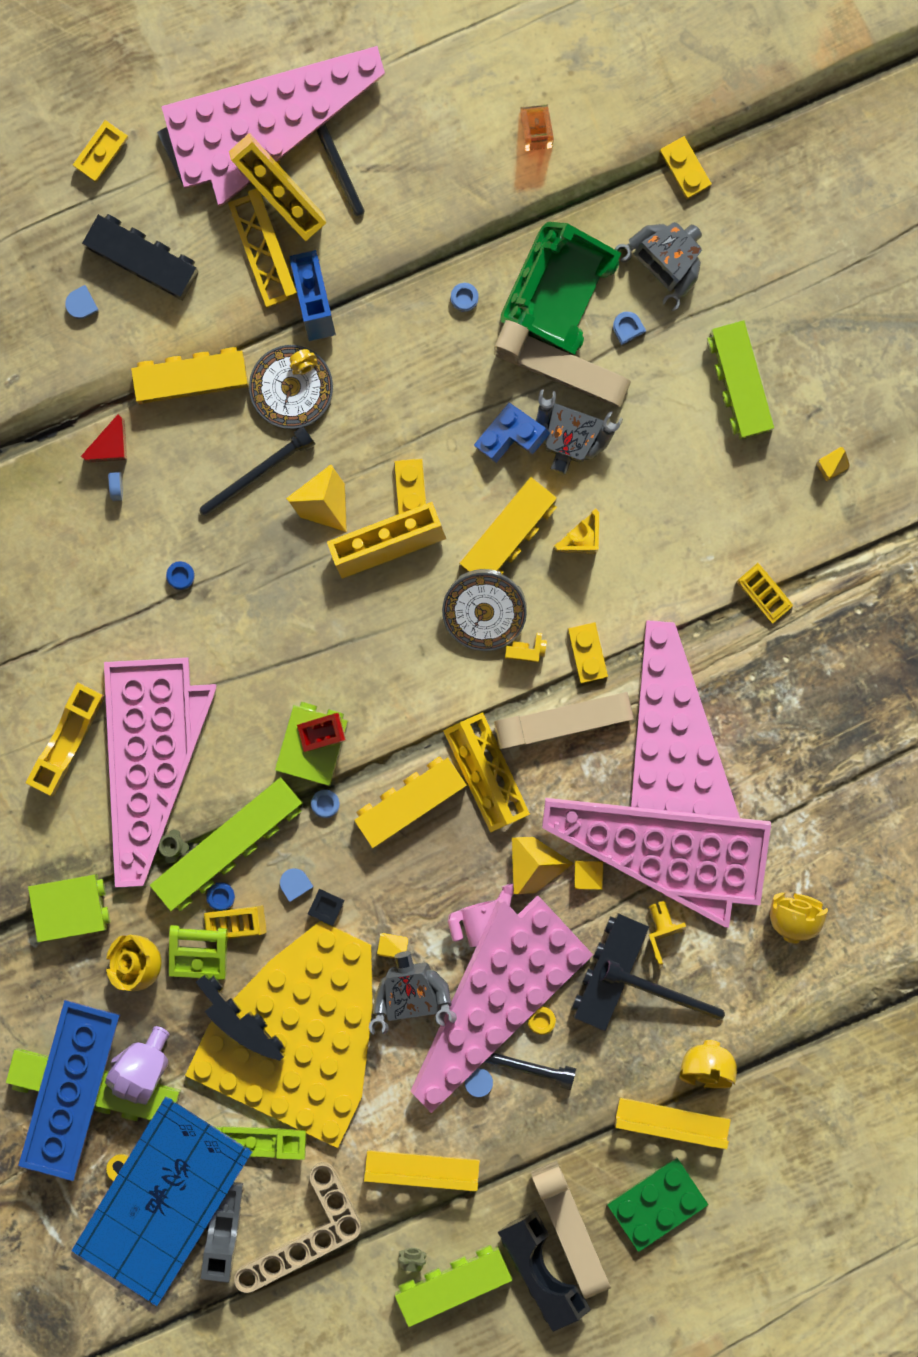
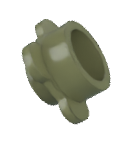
M175 829L171 830L168 835L163 836L159 842L158 849L165 856V860L168 863H174L179 855L186 854L189 850V845L184 843L180 837V831ZM171 844L175 845L174 849L171 848Z
M407 1248L399 1251L400 1258H398V1262L403 1270L416 1272L423 1269V1265L426 1264L424 1258L427 1257L425 1252L417 1248Z

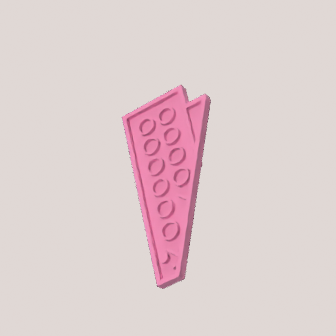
M371 47L161 106L184 188L212 181L218 206L224 205L251 183L231 161L229 150L250 133L276 162L279 161L385 75L378 47Z
M646 620L631 807L740 818L676 625L673 622Z
M189 658L104 662L115 887L145 885L159 847L160 839L165 831L217 690L216 684L190 686Z
M545 798L543 829L724 927L729 928L732 903L761 905L771 830L770 821Z
M538 895L518 915L502 898L495 905L451 1001L452 1005L449 1007L456 1014L457 1020L455 1023H451L448 1013L445 1015V1026L440 1025L411 1089V1093L431 1113L593 956L587 947Z

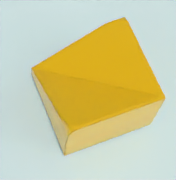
M843 447L822 457L816 464L826 482L850 467L846 451Z
M575 861L574 889H602L603 861Z
M381 933L377 951L378 956L394 958L397 953L407 951L408 938Z

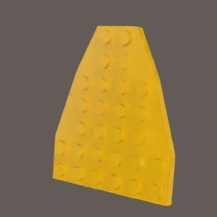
M319 921L272 958L233 999L241 1009V1012L238 1013L241 1018L250 1011L253 1015L256 1013L260 1014L268 1025L265 1028L271 1038L276 1035L284 1044L285 1049L283 1053L285 1057L279 1061L251 1051L228 1036L212 1021L206 1029L185 1076L298 1130H304L307 1134L338 1148L363 1094L370 1035L369 1024L372 1019L373 1010L371 944L323 921Z

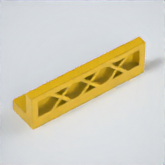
M256 188L248 191L249 195L228 202L265 306L268 308L298 296L261 194ZM251 202L255 212L250 222L240 218L235 207ZM256 217L258 219L260 227L253 224ZM241 223L248 225L245 232ZM251 228L261 231L264 235L260 248L248 243L247 236ZM265 244H267L269 252L263 250ZM251 249L257 251L255 258L253 257ZM261 254L273 260L274 264L269 274L257 268L256 263ZM275 269L277 271L279 279L273 276ZM260 275L267 277L264 284ZM270 280L280 283L285 294L269 300L266 288Z
M483 712L443 730L490 833L530 815ZM477 722L481 730L480 737L474 734L470 724ZM485 749L491 752L493 756L492 763L486 760L484 755ZM497 774L505 782L504 789L498 786L496 781ZM509 800L514 802L519 812L512 816L508 807Z
M619 1097L614 1126L619 1129L727 1150L729 1143L727 1137L731 1119Z
M367 1150L364 1182L477 1191L480 1160Z

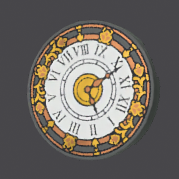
M299 345L276 347L265 353L252 370L249 380L251 401L258 414L274 426L284 429L307 427L324 415L333 395L331 372L325 361L317 353L308 349L310 353L315 354L314 359L318 361L310 372L303 375H293L292 373L293 369L289 366L291 364L289 361L290 357L300 350L308 349Z
M478 569L459 576V579L450 586L444 596L442 616L447 630L459 643L471 649L491 651L507 646L519 636L526 622L527 603L522 589L511 579L502 575L501 572L490 569Z

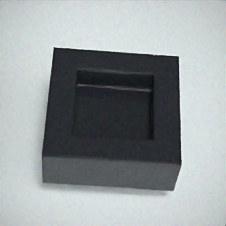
M319 888L308 915L333 926L345 900Z

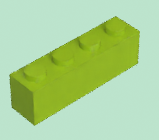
M745 321L712 329L710 332L711 337L707 338L710 353H716L718 364L714 365L718 381L723 380L726 391H722V396L726 408L731 407L733 418L729 420L733 434H738L739 439L742 440L773 431L774 424Z
M491 1245L485 1246L477 1250V1256L466 1260V1257L463 1256L450 1262L451 1267L444 1271L436 1268L424 1274V1280L417 1283L414 1280H409L399 1285V1291L395 1292V1298L408 1327L511 1282L512 1276L499 1246L492 1248Z

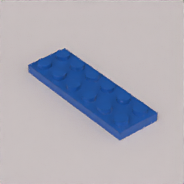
M64 1000L18 1166L71 1181L75 1180L120 1018L119 1014Z

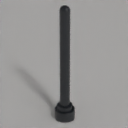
M323 124L316 130L354 215L361 217L365 213L363 205L326 124Z
M302 426L294 432L295 436L291 438L292 441L203 504L199 509L200 514L203 516L209 515L296 451L309 450L316 443Z
M606 960L601 968L600 981L612 985L621 982L715 1019L721 1020L725 1017L723 1009L624 972V968L612 960Z
M496 1053L491 1054L484 1061L485 1063L556 1080L555 1083L560 1084V1088L568 1090L572 1089L577 1069L565 1066V1068L559 1067L558 1070Z

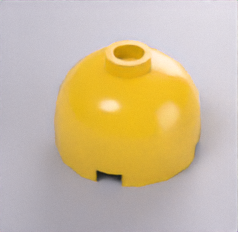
M786 892L775 894L770 908V920L773 928L780 935L784 936L783 939L785 941L797 944L800 941L814 938L819 934L828 913L827 908L822 909V902L794 893L795 899L785 898Z
M138 935L119 936L111 944L107 952L106 960H110V969H106L107 976L111 984L119 990L140 991L146 989L157 980L161 972V954L157 946L146 937Z
M705 1040L703 1045H696L686 1052L682 1060L679 1078L692 1085H695L696 1080L706 1083L704 1087L730 1088L736 1082L737 1066L734 1056L727 1049L720 1047V1042Z

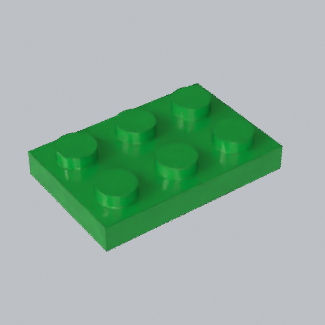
M677 1157L607 1203V1206L638 1252L709 1205Z

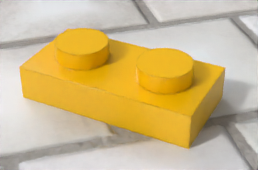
M104 120L73 163V167L97 183L128 140V135Z
M685 136L660 149L659 152L686 199L693 197L712 185Z
M422 459L394 461L399 514L426 504Z
M596 623L568 628L580 684L608 677Z

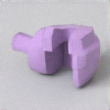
M158 1026L153 1027L146 1044L133 1043L112 1059L111 1070L107 1074L105 1084L112 1089L113 1095L135 1104H147L160 1077L168 1066V1059L161 1052L166 1039L169 1037L167 1030Z

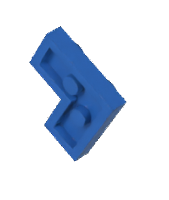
M509 402L474 446L497 463L514 442L533 455L549 436L550 432Z

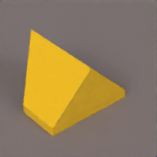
M330 464L286 499L300 518L347 532L345 483Z
M595 508L587 518L567 533V536L560 542H557L553 547L555 551L597 554L599 550V511Z
M535 837L512 838L514 894L536 893L574 864Z

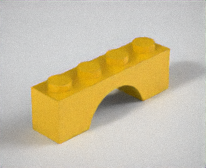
M77 682L64 707L59 724L48 745L38 757L25 782L26 784L50 796H55L106 697L105 695Z

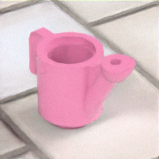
M513 883L502 886V891L496 900L478 903L450 913L447 922L452 940L457 942L463 939L459 923L463 921L469 947H476L497 901L502 898L510 906L511 898L514 895Z

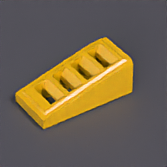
M759 563L755 564L736 581L739 587L772 624L794 606ZM758 574L761 579L750 588L747 583ZM766 583L769 587L757 596L754 592ZM773 591L776 596L764 605L761 600ZM778 600H781L783 604L771 613L768 609Z
M263 905L204 913L206 930L217 931L216 917L220 918L221 928L228 929L227 916L231 917L232 932L228 930V939L262 935L267 932ZM251 913H252V918H253V926H254V929H252V927H251V918H250V914H251ZM238 915H242L244 930L241 931Z

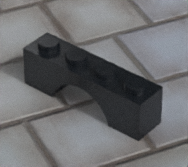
M536 1210L510 1222L498 1231L503 1246L512 1257L517 1271L523 1277L529 1288L530 1295L535 1299L544 1320L549 1324L552 1332L579 1321L591 1310L578 1285L565 1284L557 1280L546 1268L542 1250L549 1233Z

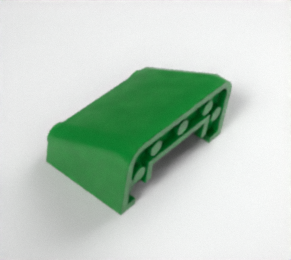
M545 223L539 230L501 313V322L505 323V320L520 324L529 330V336L566 353L575 355L584 342L583 331L577 326L599 278H605L616 272L621 253L568 223Z

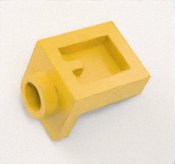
M536 633L534 649H529V643L513 642L512 646H506L505 658L539 662V656L545 657L547 640H541L542 633Z

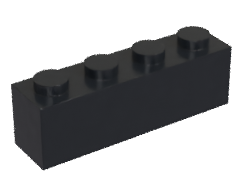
M98 214L82 242L83 246L183 301L198 274V269L194 266L195 261L183 254H180L179 258L169 253L171 248L159 241L152 244L145 240L146 235L133 227L130 231L121 227L122 222L109 214L106 217Z
M619 913L616 914L615 918L609 917L604 932L608 933L604 944L598 943L593 958L597 959L593 970L588 968L583 978L582 984L586 985L582 996L576 995L570 1010L575 1011L574 1018L606 1031L625 984L619 982L618 984L614 983L611 985L600 981L601 968L605 961L609 959L619 963L620 967L624 968V972L630 973L649 926Z

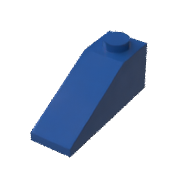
M313 250L289 256L308 340L313 341L335 336V328L317 251Z

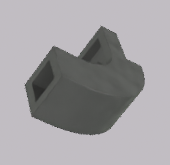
M233 1183L210 1220L203 1254L201 1279L228 1283L230 1281L239 1229L243 1183Z

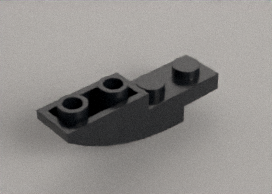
M205 974L196 981V984L213 1004L204 1012L223 1032L244 1047L265 1057L279 1061L285 1057L283 1053L285 1049L284 1044L276 1035L271 1038L265 1030L268 1025L259 1013L253 1015L250 1011L241 1018L238 1014L241 1012L240 1007L232 998L227 1000L220 992L224 988L214 975L209 978Z

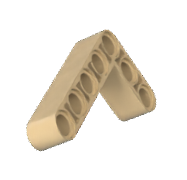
M505 320L494 346V355L609 405L621 407L631 383L629 379L528 336L529 330L526 327Z
M628 692L525 716H514L494 721L499 749L505 750L633 720L634 717Z
M556 1160L531 1171L538 1193L546 1206L584 1298L588 1299L611 1289L558 1161Z
M328 1162L317 1163L310 1173L311 1184L330 1221L242 1265L234 1277L235 1286L239 1291L244 1293L253 1292L358 1237L361 1231V1220L335 1168ZM318 1169H326L330 1172L331 1179L326 1183H320L315 1178V1172ZM332 1194L340 1195L344 1201L343 1206L332 1208L328 1204V1197ZM347 1219L354 1221L357 1229L350 1234L343 1232L341 1229V1223ZM321 1232L329 1234L331 1243L325 1247L318 1245L315 1239L316 1235ZM296 1245L302 1246L306 1251V1256L303 1259H295L292 1257L290 1249ZM274 1258L280 1262L281 1268L277 1272H270L266 1269L265 1262L268 1259ZM245 1271L253 1273L255 1283L252 1285L243 1284L240 1280V1274Z

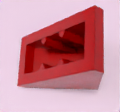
M117 414L81 457L88 463L127 460L125 420Z
M339 713L297 725L304 752L347 741Z

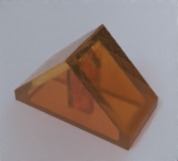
M548 104L520 107L525 151L553 148L554 137Z

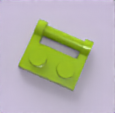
M171 925L169 932V976L201 978L207 974L209 978L214 975L217 979L225 980L227 972L228 929L218 928V931L180 929V926ZM179 940L217 942V948L179 946Z

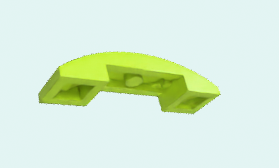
M213 1126L251 1150L252 1154L250 1156L305 1160L306 1131Z

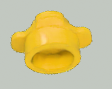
M308 349L294 353L289 359L291 363L289 366L293 369V375H303L310 372L318 363L317 359H314L315 354L310 353Z

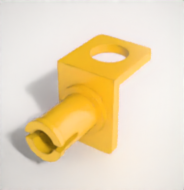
M666 901L658 902L661 914L658 912L656 903L648 907L657 929L655 933L649 934V940L659 968L663 967V962L656 940L686 930L685 923L678 925L672 923Z

